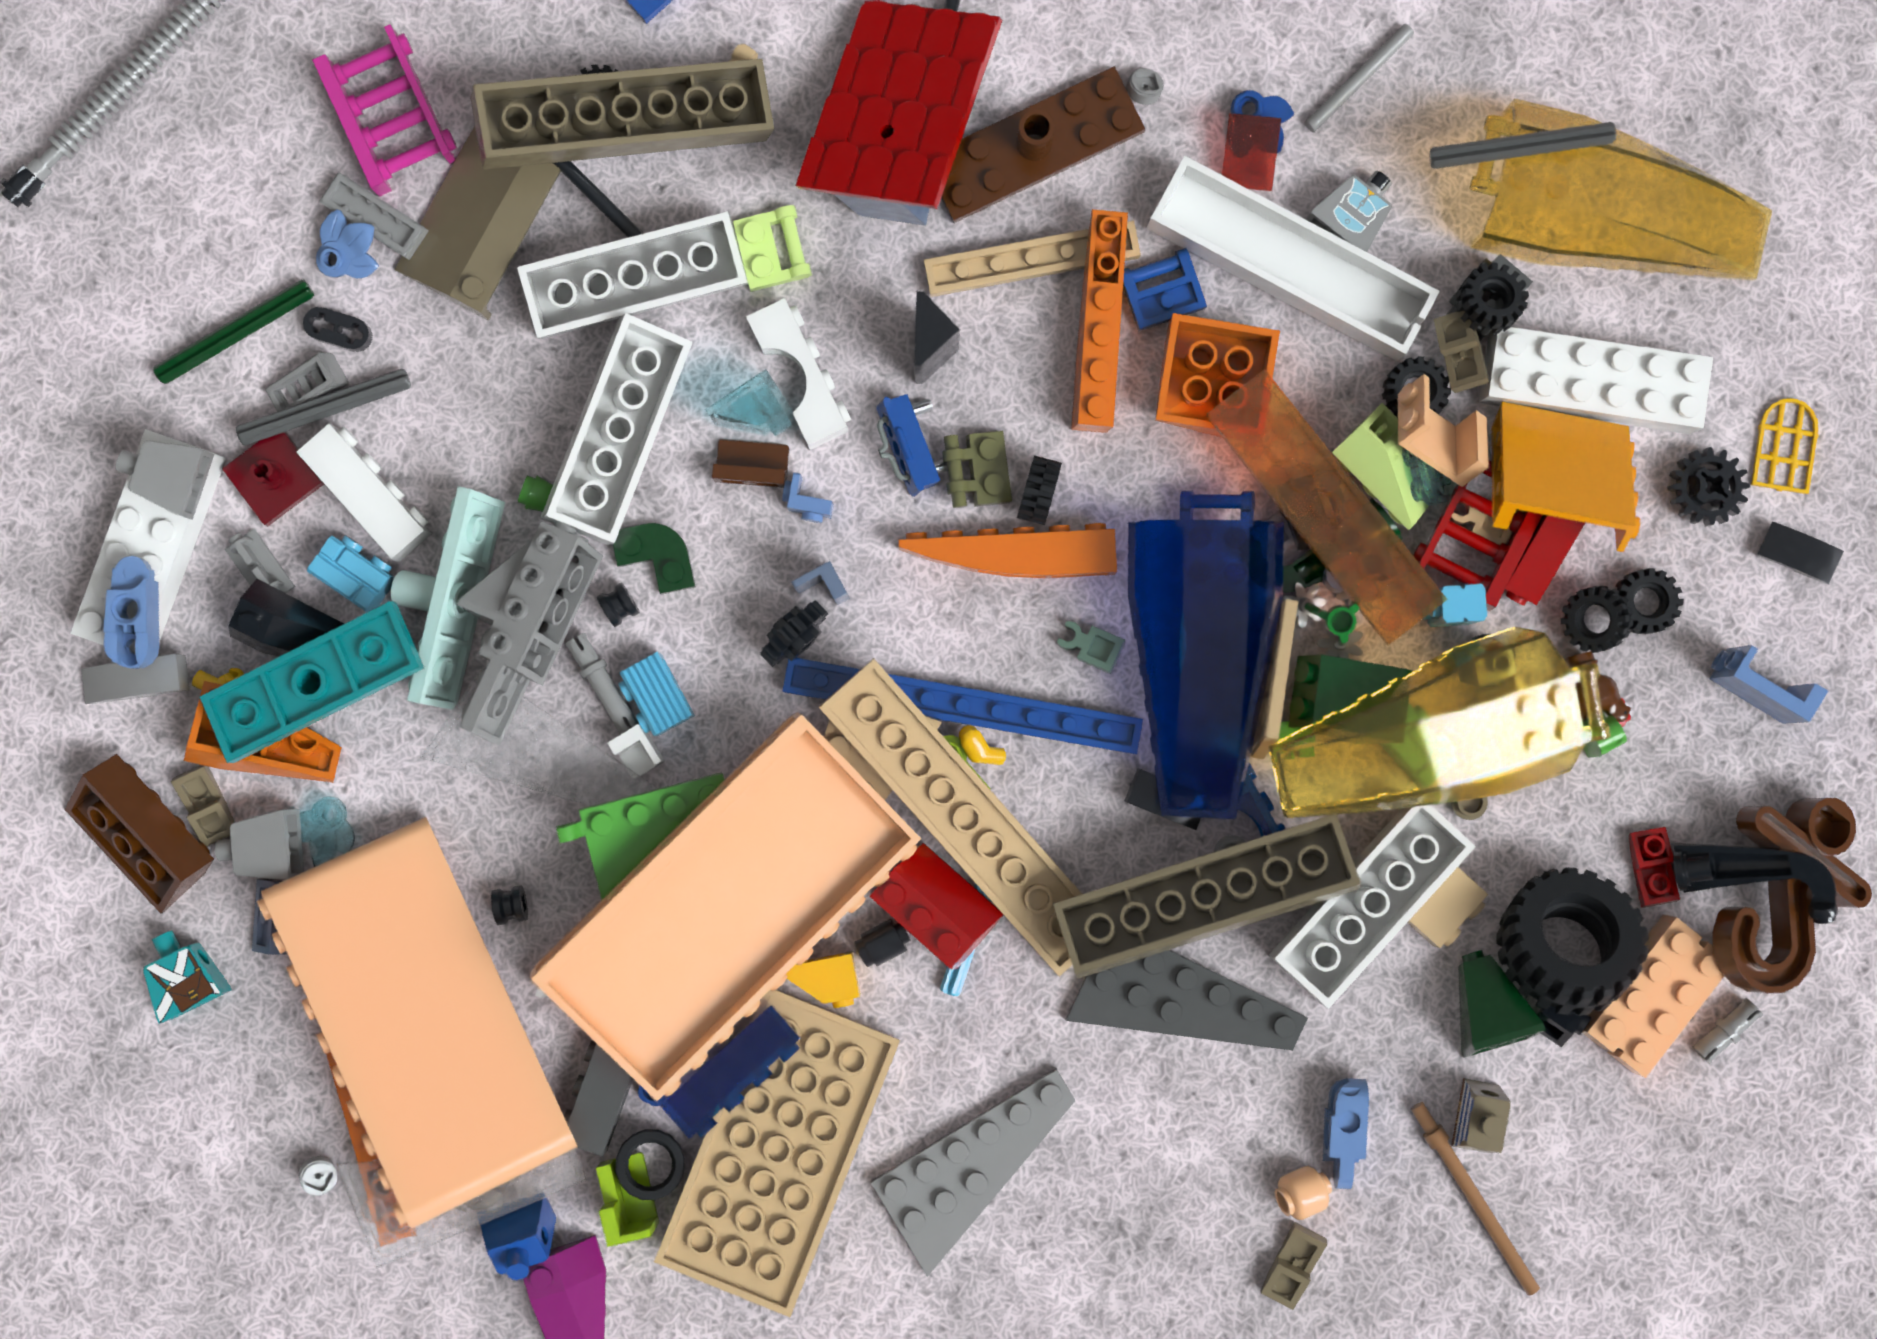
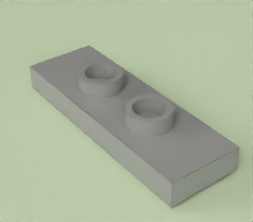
M340 172L337 173L319 201L332 211L341 210L346 220L351 223L373 225L375 228L373 237L408 260L411 259L429 231Z

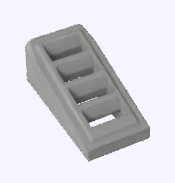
M319 352L265 388V391L276 411H280L338 391L349 382L335 356L332 353ZM309 374L312 375L318 386L315 389L307 377ZM296 381L299 382L305 393L303 397H301L294 384ZM285 387L294 401L291 405L288 404L281 391Z

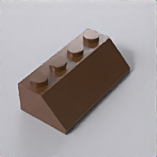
M115 754L82 775L64 809L160 914L165 912L205 875L214 860L208 848L194 838L186 829L184 822L168 810L162 803L159 795L154 790L149 789L137 776L135 769L130 764L125 763L118 754Z

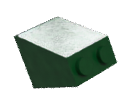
M1322 654L1298 656L1294 671L1295 679L1292 702L1289 709L1288 727L1352 743L1404 742L1413 670Z

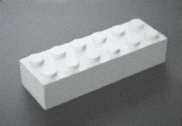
M728 211L517 267L536 336L540 339L619 319L625 313L635 315L749 285Z
M627 313L618 319L540 518L554 524L556 521L562 522L574 528L577 533L604 544L615 543L691 348V341Z
M1510 327L1505 332L1501 330L1499 334L1492 335V331L1488 334L1485 365L1490 383L1481 385L1479 403L1500 406L1502 402L1610 423L1690 435L1704 428L1713 357Z
M145 429L136 454L139 455L142 444L145 441L195 446ZM217 454L214 455L193 520L176 515L130 491L129 483L132 475H128L70 634L104 645L105 632H103L106 592L111 590L112 569L124 557L134 556L142 558L149 563L152 570H154L155 581L158 582L160 642L226 458ZM135 600L127 606V615L130 619L135 617L138 611V605ZM133 641L132 644L130 645V649H131V651H132L134 654H135V641Z
M1413 796L1353 861L1361 881L1359 889L1315 903L1268 956L1321 1005L1329 1009L1476 846L1423 797Z

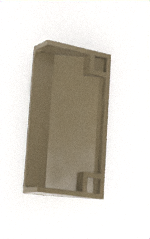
M474 126L420 225L429 230L410 260L403 256L401 257L395 271L489 321L492 314L487 310V304L561 172L560 169L553 163L482 170Z

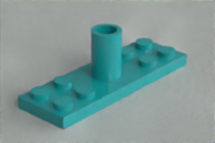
M389 601L200 696V699L226 762L236 763L424 669V666L397 603Z

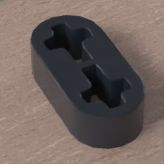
M316 307L310 309L303 318L305 332L319 342L352 352L364 351L372 342L373 334L371 328L364 321L356 317L327 308ZM325 316L324 320L334 326L333 331L322 328L317 333L318 329L313 326L314 320L320 321ZM356 326H359L358 331L363 334L361 340L355 339L353 344H351V339L341 334L342 329L354 331Z

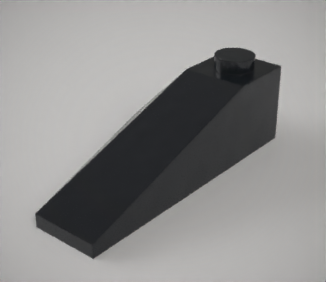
M256 579L241 596L228 628L230 637L261 653L280 657L344 623Z

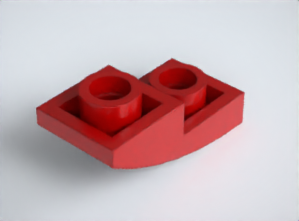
M1666 827L1630 833V854L1641 908L1679 901L1680 895L1671 866L1674 863V856Z

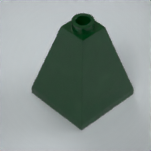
M1480 950L1462 956L1463 963L1458 966L1461 1052L1463 1058L1533 1038L1546 1030L1541 1019L1521 993L1518 992L1514 984L1510 983L1504 971L1491 955L1484 956L1483 951Z

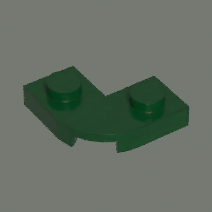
M648 523L619 530L615 543H613L618 567L653 560L661 595L696 587L688 548L676 531L668 526L657 523Z

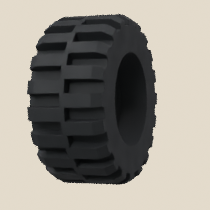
M1565 867L1560 874L1557 869L1544 871L1541 877L1534 876L1527 881L1523 888H1520L1500 919V929L1496 933V944L1501 946L1497 953L1500 964H1507L1508 966L1505 975L1510 983L1516 981L1521 986L1518 990L1519 993L1525 998L1531 995L1538 1000L1536 1005L1545 1010L1549 1006L1556 1007L1555 1012L1557 1014L1569 1015L1575 1009V1013L1579 1016L1588 1015L1594 1009L1601 1011L1620 998L1643 970L1642 964L1647 960L1649 949L1644 944L1649 940L1647 928L1640 926V923L1644 920L1640 909H1633L1630 904L1633 899L1627 892L1624 891L1621 894L1614 888L1616 883L1608 878L1605 881L1598 879V873L1586 870L1583 874H1580L1577 868ZM1561 917L1573 920L1584 926L1593 935L1599 946L1600 964L1581 966L1570 963L1558 956L1548 945L1544 937L1542 920Z

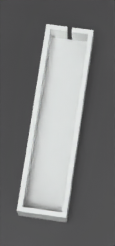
M1187 156L1183 157L1147 226L1148 230L1182 248H1186L1191 253L1396 362L1407 354L1421 328L1420 324L1427 317L1440 292Z

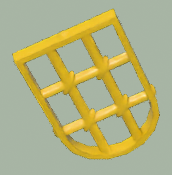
M1795 398L1782 399L1771 404L1764 411L1758 426L1759 433L1751 485L1776 489V491H1788L1807 495L1810 490L1818 439V419L1813 409L1805 402ZM1786 403L1799 405L1797 422L1793 426L1794 428L1782 426ZM1779 405L1777 422H1774V425L1765 424L1770 411ZM1804 410L1808 412L1812 420L1813 431L1801 430ZM1765 429L1775 431L1772 452L1770 451V455L1761 453ZM1783 432L1795 434L1792 455H1789V458L1778 456L1781 435L1783 436ZM1803 436L1812 437L1808 461L1797 459L1799 442ZM1760 459L1771 461L1767 483L1757 482ZM1779 462L1790 464L1787 487L1773 484L1776 465H1779ZM1798 465L1807 467L1804 489L1793 488L1795 469H1798Z

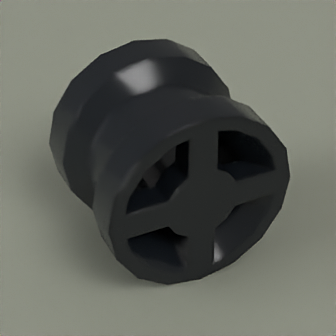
M622 582L615 586L613 592L609 594L602 593L597 596L601 608L614 627L622 624V620L629 615L636 616L640 613L635 601Z
M522 885L514 886L511 891L506 892L501 889L492 890L491 906L497 925H504L508 920L516 919L519 922L528 920L526 894Z

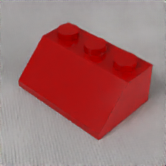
M922 843L910 858L899 863L889 873L890 877L881 886H878L869 896L951 970L958 969L1004 916L993 903L925 843Z

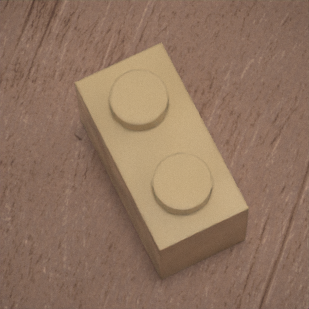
M1457 867L1407 923L1432 946L1441 948L1445 945L1447 947L1460 935L1461 930L1459 927L1467 918L1470 920L1475 918L1485 906V903L1482 901L1487 897L1488 893Z

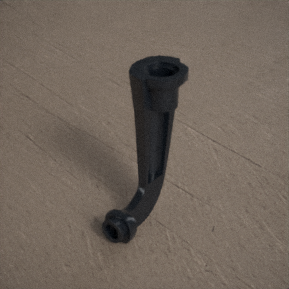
M1674 843L1673 845L1676 880L1680 891L1684 893L1774 880L1799 879L1806 883L1812 892L1808 913L1813 922L1827 924L1836 920L1838 906L1835 900V881L1828 868L1818 859L1808 854L1776 848Z

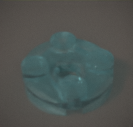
M1403 448V460L1406 466L1410 467L1413 479L1410 485L1413 499L1416 502L1424 501L1429 506L1447 502L1450 494L1444 495V486L1451 485V479Z

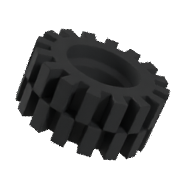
M1492 262L1488 268L1485 263L1469 274L1458 290L1460 291L1456 295V301H1460L1456 306L1457 312L1465 311L1461 319L1464 323L1468 319L1473 322L1469 328L1475 331L1478 326H1481L1480 333L1487 334L1491 329L1492 335L1499 334L1501 330L1504 332L1508 330L1523 314L1528 305V302L1525 301L1529 297V291H1522L1526 283L1524 280L1517 282L1516 279L1520 274L1516 270L1510 275L1507 273L1510 266L1504 264L1499 270L1498 263ZM1487 288L1497 292L1503 299V308L1494 309L1488 306L1482 300L1480 291Z
M1418 356L1416 359L1411 357L1400 362L1388 373L1387 379L1383 382L1382 388H1384V392L1382 393V400L1386 399L1387 404L1385 406L1398 418V393H1400L1408 379L1419 378L1425 374L1429 377L1430 409L1437 414L1441 413L1442 409L1447 406L1449 402L1447 398L1451 394V388H1448L1449 378L1448 376L1445 377L1442 373L1445 371L1442 365L1437 367L1434 365L1436 363L1435 360L1429 359L1425 361L1424 357Z
M1034 455L1017 518L1045 526L1058 481L1061 462Z
M1655 568L1641 569L1625 575L1624 579L1618 581L1615 585L1620 592L1618 595L1620 597L1625 596L1629 601L1625 603L1627 608L1632 607L1633 614L1629 616L1630 620L1634 621L1633 626L1628 628V630H1633L1632 633L1651 634L1666 630V627H1670L1675 623L1674 618L1680 617L1682 611L1678 610V607L1683 605L1684 599H1679L1678 594L1682 593L1681 587L1675 588L1674 583L1676 580L1673 576L1666 577L1667 572L1663 570L1655 571ZM1641 588H1650L1659 597V607L1652 615L1641 614L1634 605V597Z
M1594 586L1576 592V595L1570 596L1567 600L1569 602L1568 605L1563 606L1562 612L1565 613V617L1560 618L1561 625H1566V630H1563L1565 636L1570 635L1572 639L1569 642L1573 646L1579 645L1581 646L1579 650L1585 652L1591 650L1592 653H1598L1618 646L1630 634L1628 628L1633 626L1634 620H1630L1629 616L1633 614L1632 607L1627 608L1625 604L1629 601L1625 596L1620 597L1618 590H1610L1608 586ZM1592 605H1599L1609 613V626L1602 633H1595L1585 625V612Z

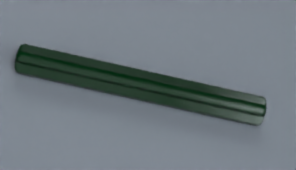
M299 280L153 367L154 374L163 384L173 381L314 297L312 288L305 280Z

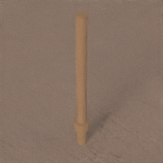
M1423 1102L1417 1103L1410 1110L1425 1132L1423 1134L1424 1139L1431 1149H1436L1526 1294H1535L1540 1289L1539 1285L1448 1143L1449 1136L1441 1124H1436Z

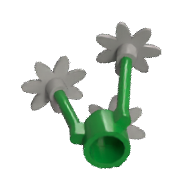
M1373 575L1365 580L1357 581L1347 591L1336 594L1335 597L1337 599H1349L1348 607L1335 605L1328 611L1319 608L1325 605L1328 600L1322 597H1315L1319 588L1316 583L1312 584L1305 591L1302 584L1297 582L1295 584L1296 596L1287 595L1282 599L1283 601L1285 599L1298 601L1296 616H1298L1300 628L1306 626L1308 616L1316 621L1324 619L1326 624L1325 630L1330 638L1318 640L1317 645L1322 648H1330L1326 653L1328 656L1337 657L1338 655L1340 658L1349 659L1348 653L1356 656L1363 654V651L1353 644L1363 636V633L1360 631L1353 632L1357 623L1355 613L1359 611V603L1364 610L1371 612L1372 605L1370 599H1380L1383 597V594L1372 588L1378 580L1376 575Z

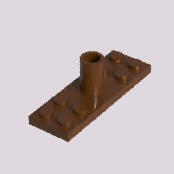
M1115 66L962 138L941 197L953 223L1145 133V127ZM1029 135H1039L1042 139H1032Z

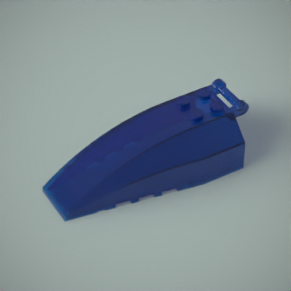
M1182 490L1180 494V519L1128 522V601L1134 639H1136L1140 660L1138 665L1144 686V704L1149 718L1152 753L1155 757L1154 768L1162 816L1235 819L1237 816L1262 705L1283 597L1284 522L1254 520V491H1242L1241 494H1194L1193 490ZM1194 509H1241L1240 520L1193 519Z

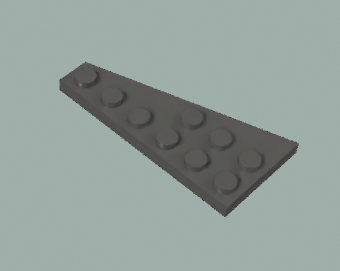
M1167 950L1086 976L1065 1020L1293 1051L1308 1017Z

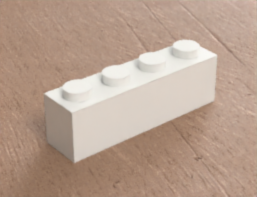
M327 424L302 446L297 453L386 554L395 561H402L431 535V532L425 527L429 523L428 519L415 506L411 509L407 507L401 500L406 496L404 492L391 479L387 483L378 474L382 469L380 465L368 453L364 456L359 453L354 447L358 443L357 439L344 426L339 430L335 426Z

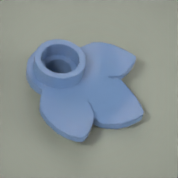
M341 210L331 212L325 218L320 228L322 246L316 254V263L319 270L324 275L335 278L345 274L356 279L371 275L379 267L376 260L367 254L373 241L374 226L366 223L347 225L346 218ZM331 253H334L337 257L336 264L333 266L329 263V255Z

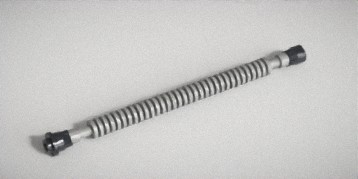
M183 0L188 7L185 8L182 4H179L177 8L182 13L179 15L174 10L171 15L175 20L172 21L169 17L164 20L169 27L166 28L161 23L158 28L163 33L160 35L154 30L151 34L156 40L153 41L148 36L145 41L150 46L147 48L141 43L138 47L144 52L140 54L135 49L132 54L137 59L134 61L128 56L125 60L130 66L127 67L122 63L119 67L124 72L121 74L117 69L113 72L118 79L115 81L109 76L106 80L111 86L108 87L103 82L100 87L105 92L102 94L96 89L93 93L98 99L95 100L90 95L87 100L92 105L89 107L83 102L80 106L85 112L82 113L78 108L74 111L79 118L75 119L71 115L68 120L72 125L69 126L66 122L61 125L66 132L64 133L58 128L55 133L60 138L57 139L53 135L48 138L53 145L40 158L35 157L27 166L22 164L7 180L3 178L0 181L5 187L1 193L16 207L23 203L29 208L32 205L30 200L46 185L43 181L53 172L51 168L65 154L71 159L74 154L69 149L72 148L78 152L81 148L76 142L78 141L84 146L87 141L82 136L85 135L91 139L94 135L89 129L91 128L97 133L100 129L95 123L98 122L104 126L106 122L101 117L104 115L110 119L112 115L108 110L111 109L115 113L119 110L114 103L117 102L123 106L125 102L120 97L123 95L129 100L132 96L127 90L130 89L136 93L138 89L133 84L136 82L142 87L145 83L140 77L143 76L146 80H149L151 76L146 71L149 69L155 74L157 69L153 64L156 63L161 67L164 63L159 58L162 56L166 61L170 58L165 51L168 49L174 54L177 50L171 45L175 43L180 48L183 43L178 38L181 36L187 41L189 37L184 32L188 30L193 35L196 31L191 25L194 24L200 28L202 24L197 19L200 17L206 21L208 17L204 12L207 11L210 15L215 12L210 5L213 4L218 9L221 4L217 0H194L193 2L191 0Z

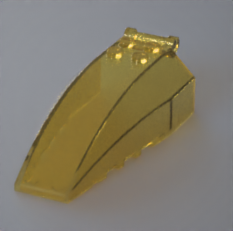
M1514 98L1502 112V116H1486L1483 129L1486 131L1485 140L1500 138L1501 135L1508 137L1599 124L1602 122L1582 114ZM1616 129V140L1612 144L1504 159L1499 182L1491 178L1494 161L1480 162L1477 174L1472 176L1470 189L1478 193L1495 196V201L1484 229L1472 241L1471 249L1496 255L1501 254L1504 257L1538 265L1577 268L1595 267L1606 268V270H1636L1645 273H1677V275L1686 276L1704 275L1705 277L1741 280L1757 279L1772 210L1701 169Z
M1517 626L1453 647L1420 665L1419 669L1403 678L1397 677L1388 682V686L1372 695L1366 694L1358 698L1357 703L1344 710L1334 711L1323 717L1322 721L1310 724L1269 746L1283 816L1286 818L1350 814L1470 800L1508 794L1570 772L1586 743L1610 737L1609 724L1604 723L1596 679L1600 677L1598 664H1583L1570 669L1545 632ZM1582 682L1589 726L1586 727L1582 725L1575 683Z

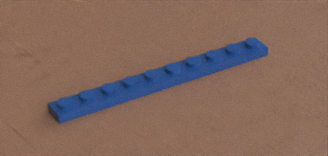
M796 658L792 662L788 659L782 692L826 700L860 669ZM888 674L917 708L928 717L1135 755L1138 753L1143 719Z

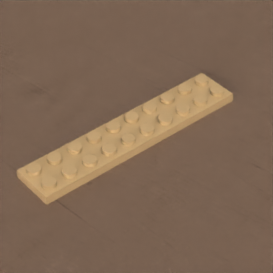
M872 658L826 699L819 708L1060 977L1072 966V962L1053 903L1082 895V893L879 663Z

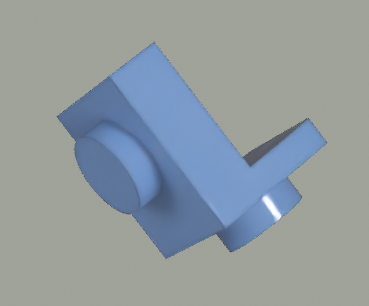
M793 473L792 481H785L782 501L788 502V510L790 512L802 513L801 519L809 522L822 523L823 517L831 519L833 502L831 500L800 495L802 475L800 473Z

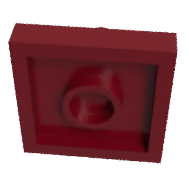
M287 432L258 441L222 468L261 522L267 527L324 485L323 481L297 453L299 448Z

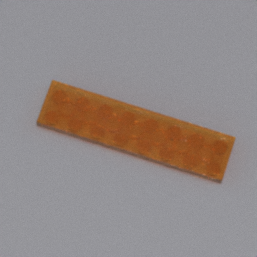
M1265 369L1206 414L1208 420L1351 601L1359 605V611L1386 645H1390L1448 600Z

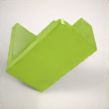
M642 1152L631 1154L628 1167L631 1177L641 1185L651 1186L644 1154ZM616 1158L600 1162L596 1167L604 1205L600 1208L599 1215L607 1247L650 1237L659 1224L655 1200H641L628 1194L620 1185L615 1172Z

